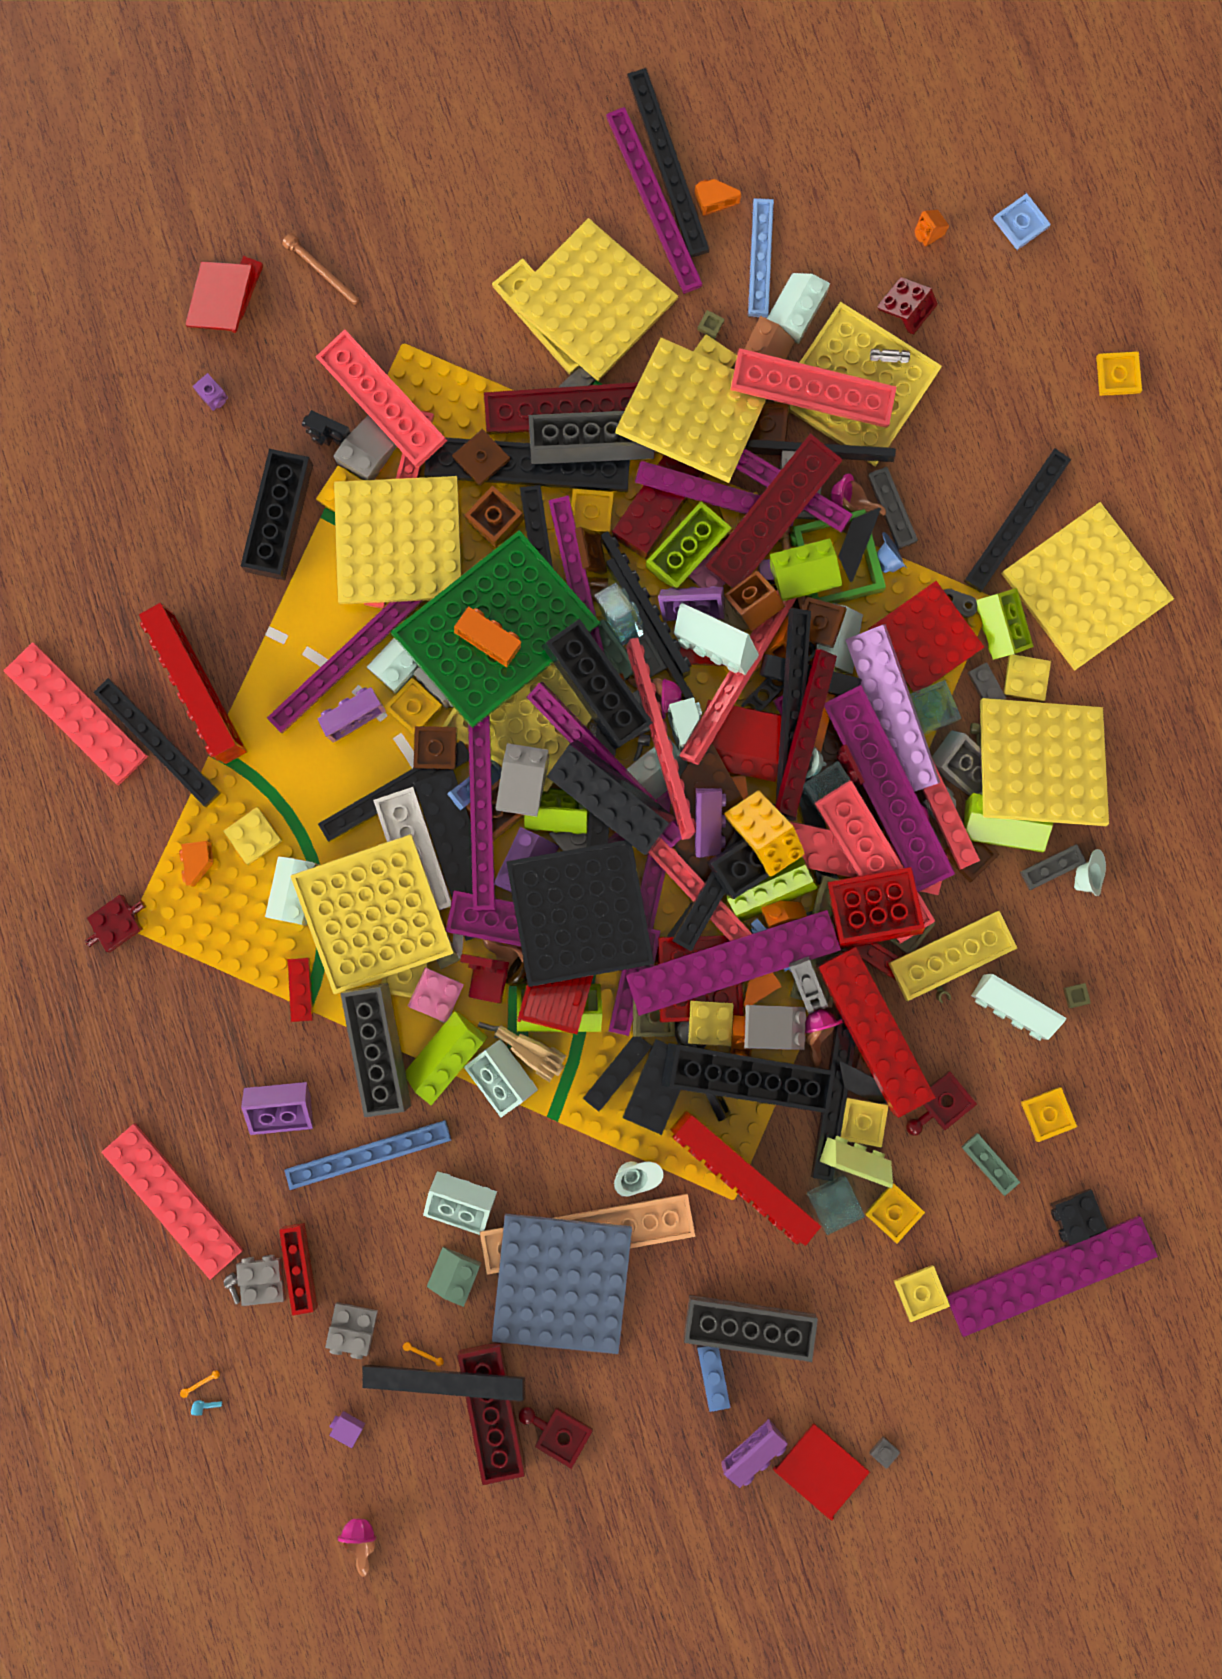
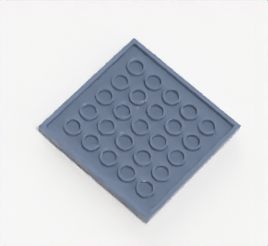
M505 1214L492 1342L619 1354L632 1226Z

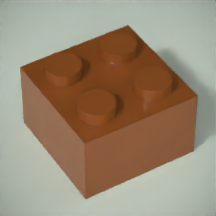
M493 485L464 515L467 523L495 548L499 547L524 520L523 513Z
M758 570L724 594L734 612L751 631L785 607L776 590Z
M499 780L492 785L493 841L524 818L522 814L496 810ZM469 803L466 807L471 812V807Z

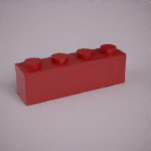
M305 1223L284 1226L279 1230L292 1316L311 1313L318 1308Z

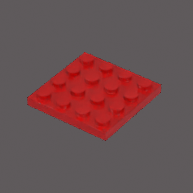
M937 581L868 628V630H871L878 626L886 625L899 665L904 674L905 682L915 696L984 648V645Z
M725 935L700 936L692 951H689L672 941L673 937H658V965L730 941ZM742 983L660 1009V1022L689 1021L690 1001L733 1003V1015L744 1016Z

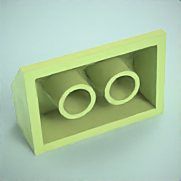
M836 1136L835 1140L827 1138L820 1162L892 1188V1163L884 1158V1153L873 1150L872 1153L866 1152L867 1147L857 1143L854 1144V1147L847 1144L848 1140Z

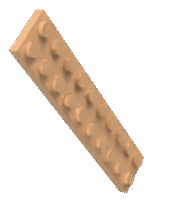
M687 1193L554 1217L555 1219L632 1226L630 1248L695 1237ZM504 1227L480 1231L487 1274L499 1272Z

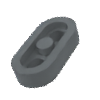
M952 589L944 590L947 596L952 598V603L962 617L969 618L977 612V602L974 597ZM965 603H970L972 608L967 609Z

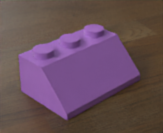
M723 587L661 589L658 596L663 621H676L681 603L715 619L725 618Z
M371 687L360 689L355 697L340 701L338 707L333 710L329 708L320 714L321 717L317 718L324 734L333 743L386 712Z
M696 788V857L718 855L721 853V848H725V836H721V828H725L726 817L722 815V807H726V794H722L721 788Z
M520 827L494 884L511 892L506 861L556 853L559 846Z
M307 1082L244 1088L241 1108L250 1135L313 1129L311 1096Z
M768 1419L721 1462L724 1475L739 1488L742 1485H748L759 1470L763 1471L770 1465V1460L774 1456L778 1457L784 1453L788 1445L786 1438Z

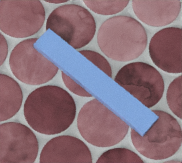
M754 198L748 317L762 316L768 318L774 199Z

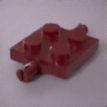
M119 894L87 917L94 934L84 940L86 945L91 947L97 941H100L106 952L110 953L143 930L138 921L137 913L146 908L145 903L140 900L134 906H131L124 895Z

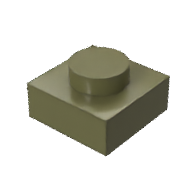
M707 310L697 330L716 339L725 319Z
M452 942L454 954L436 959L440 969L460 961Z
M1086 983L1063 988L1068 1008L1091 1004Z

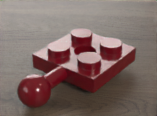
M950 1071L930 1086L936 1098L923 1105L927 1112L920 1118L911 1119L907 1122L906 1130L910 1135H919L923 1130V1125L932 1118L945 1131L977 1105ZM945 1095L952 1097V1104L948 1107H944L941 1103V1099Z
M524 1407L519 1412V1420L522 1424L529 1425L532 1423L543 1430L535 1444V1448L572 1469L593 1432V1428L557 1407L548 1422L536 1417L535 1411L530 1407ZM565 1432L569 1434L570 1440L567 1443H561L558 1440L560 1433Z

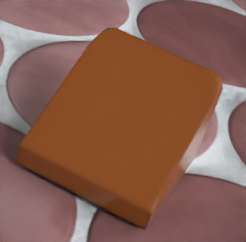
M588 577L593 601L607 602L608 578Z

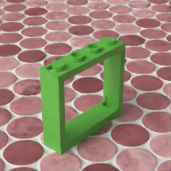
M865 509L851 512L853 516L849 522L865 514ZM821 520L794 526L792 534H790L791 545L795 547L805 545L802 537L803 533L830 526ZM872 533L864 552L872 585L823 597H818L817 592L805 596L837 604L882 593L886 585Z

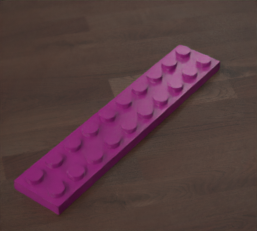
M860 685L826 702L824 708L842 744H847L864 779L862 785L903 867H912L917 892L954 875L955 873L862 686Z
M459 891L453 892L446 932L521 947L513 902L495 899V910L474 911L473 894ZM648 928L653 961L655 963L660 930ZM654 964L636 967L633 969L643 970L653 967Z
M828 910L628 974L626 977L640 1016L790 967L789 963L808 956L812 960L840 951L841 949Z
M1137 1216L1112 1226L1106 1231L1090 1236V1239L1071 1246L1066 1245L947 1294L946 1298L959 1331L965 1337L1158 1256L1142 1218Z

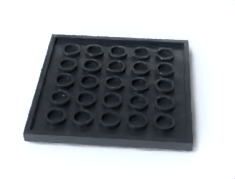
M623 840L506 861L528 987L654 964L633 846L628 841Z

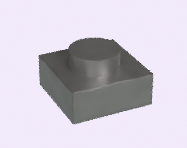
M882 1436L869 1453L887 1469L900 1454V1451Z

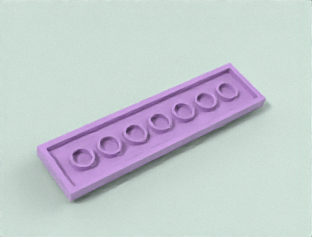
M886 625L878 626L846 639L857 675L862 679L861 686L914 792L940 783Z

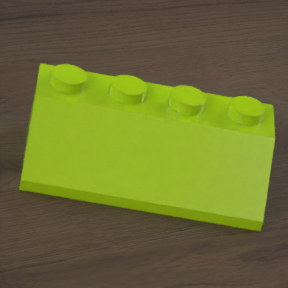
M700 501L646 561V568L662 582L678 589L728 534L732 527Z
M972 793L965 801L964 827L971 841L1045 852L1053 822L983 817L982 794Z
M802 856L780 872L767 877L736 899H731L727 896V900L736 917L743 922L761 914L762 907L778 901H791L818 889Z
M517 984V1018L527 984ZM591 984L578 1032H601V984ZM517 1021V1032H564L525 1021Z
M455 1010L406 1069L407 1081L414 1092L428 1104L432 1105L488 1037Z

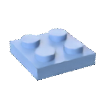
M1027 193L993 218L1016 250L1040 235L1051 225Z

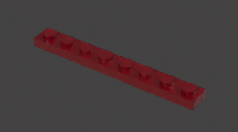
M817 649L815 652L775 806L781 814L790 817H796L837 659L836 655L822 649Z

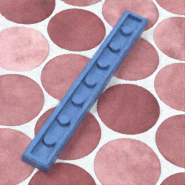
M444 1120L287 1168L284 1171L289 1189L292 1190L439 1145L452 1139L447 1121Z

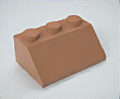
M760 316L746 344L745 350L786 360L795 340L779 324Z

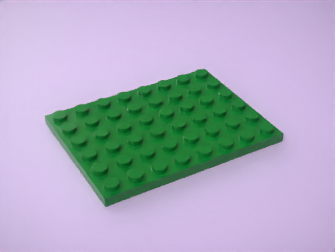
M519 530L392 630L391 635L465 721L474 728L553 664L542 648L544 643L579 618L589 633L600 625V621ZM468 606L473 610L474 608L479 609L484 613L485 618L490 621H497L502 625L503 630L508 633L511 631L520 638L521 648L507 667L454 633V626Z

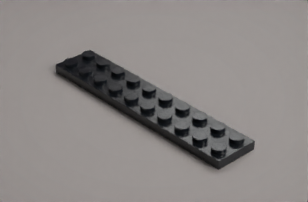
M446 438L447 442L425 461V477L457 476L459 481H474L452 457L470 439ZM495 441L510 457V461L486 481L488 483L628 492L630 460L531 464L530 443Z

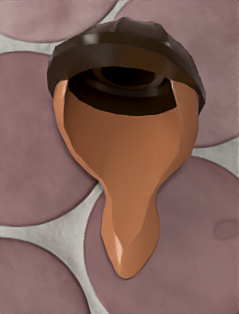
M483 939L485 947L495 953L496 960L509 962L506 984H518L527 979L523 954L519 947L512 945L504 946L500 942Z

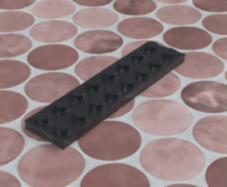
M454 770L415 782L414 786L451 898L454 891L473 894L471 821L466 806L460 810L448 796V793L458 786ZM464 936L466 941L474 939V937Z

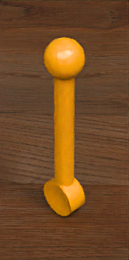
M410 1342L403 1344L405 1351L411 1350L435 1362L437 1366H442L444 1363L442 1358H435L412 1347Z
M215 1370L210 1376L188 1389H182L180 1396L185 1398L196 1388L212 1379L219 1378L220 1372Z

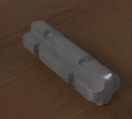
M873 348L870 351V360L878 361L880 359L881 362L900 361V363H908L910 351L902 350V352H899V350L882 349L880 351V349Z

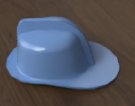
M883 532L882 535L885 542L877 551L881 570L884 573L889 571L895 572L904 566L906 567L896 545Z

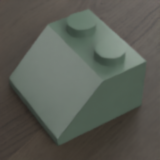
M442 1247L427 1288L443 1299L464 1307L482 1262Z

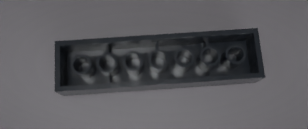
M669 1043L662 1086L829 1113L835 1071Z

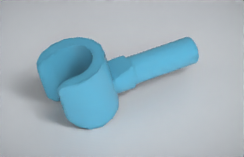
M196 1400L192 1405L191 1414L200 1416L203 1414V1408L222 1407V1401L208 1403Z

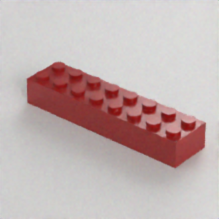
M158 603L140 613L139 617L142 620L140 626L151 637L149 643L155 651H158L160 655L158 660L163 668H167L169 675H167L173 686L176 685L179 691L177 696L183 704H186L188 708L186 713L192 722L195 721L198 727L196 732L201 739L205 740L207 744L205 749L209 756L227 764L247 753L243 742L175 614L162 603Z
M849 947L815 965L893 1115L900 1118L935 1099L936 1097L857 948Z
M685 1111L670 1129L674 1133L672 1138L683 1148L686 1145L689 1146L688 1152L700 1162L704 1159L706 1161L704 1165L716 1176L720 1173L722 1175L720 1179L732 1190L735 1187L738 1188L736 1193L747 1203L753 1201L754 1203L751 1206L762 1216L766 1217L769 1215L768 1220L780 1231L785 1229L783 1233L796 1245L801 1242L806 1246L822 1227L688 1111Z

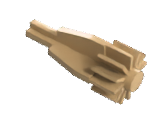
M500 1025L495 1033L497 1037L511 1045V1050L528 1066L536 1070L535 1073L548 1082L551 1081L554 1075L559 1076L565 1067L562 1062L566 1055L554 1047L549 1048L545 1044L523 1034L517 1036L502 1025Z

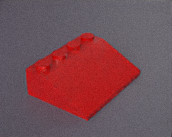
M708 699L706 709L712 700ZM737 705L732 707L711 743L714 745L728 772L776 782L782 715Z
M912 867L828 882L834 926L840 949L923 934L925 925Z

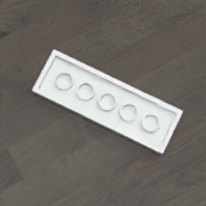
M414 787L373 800L387 842L412 834L438 909L442 910L451 907L452 901Z

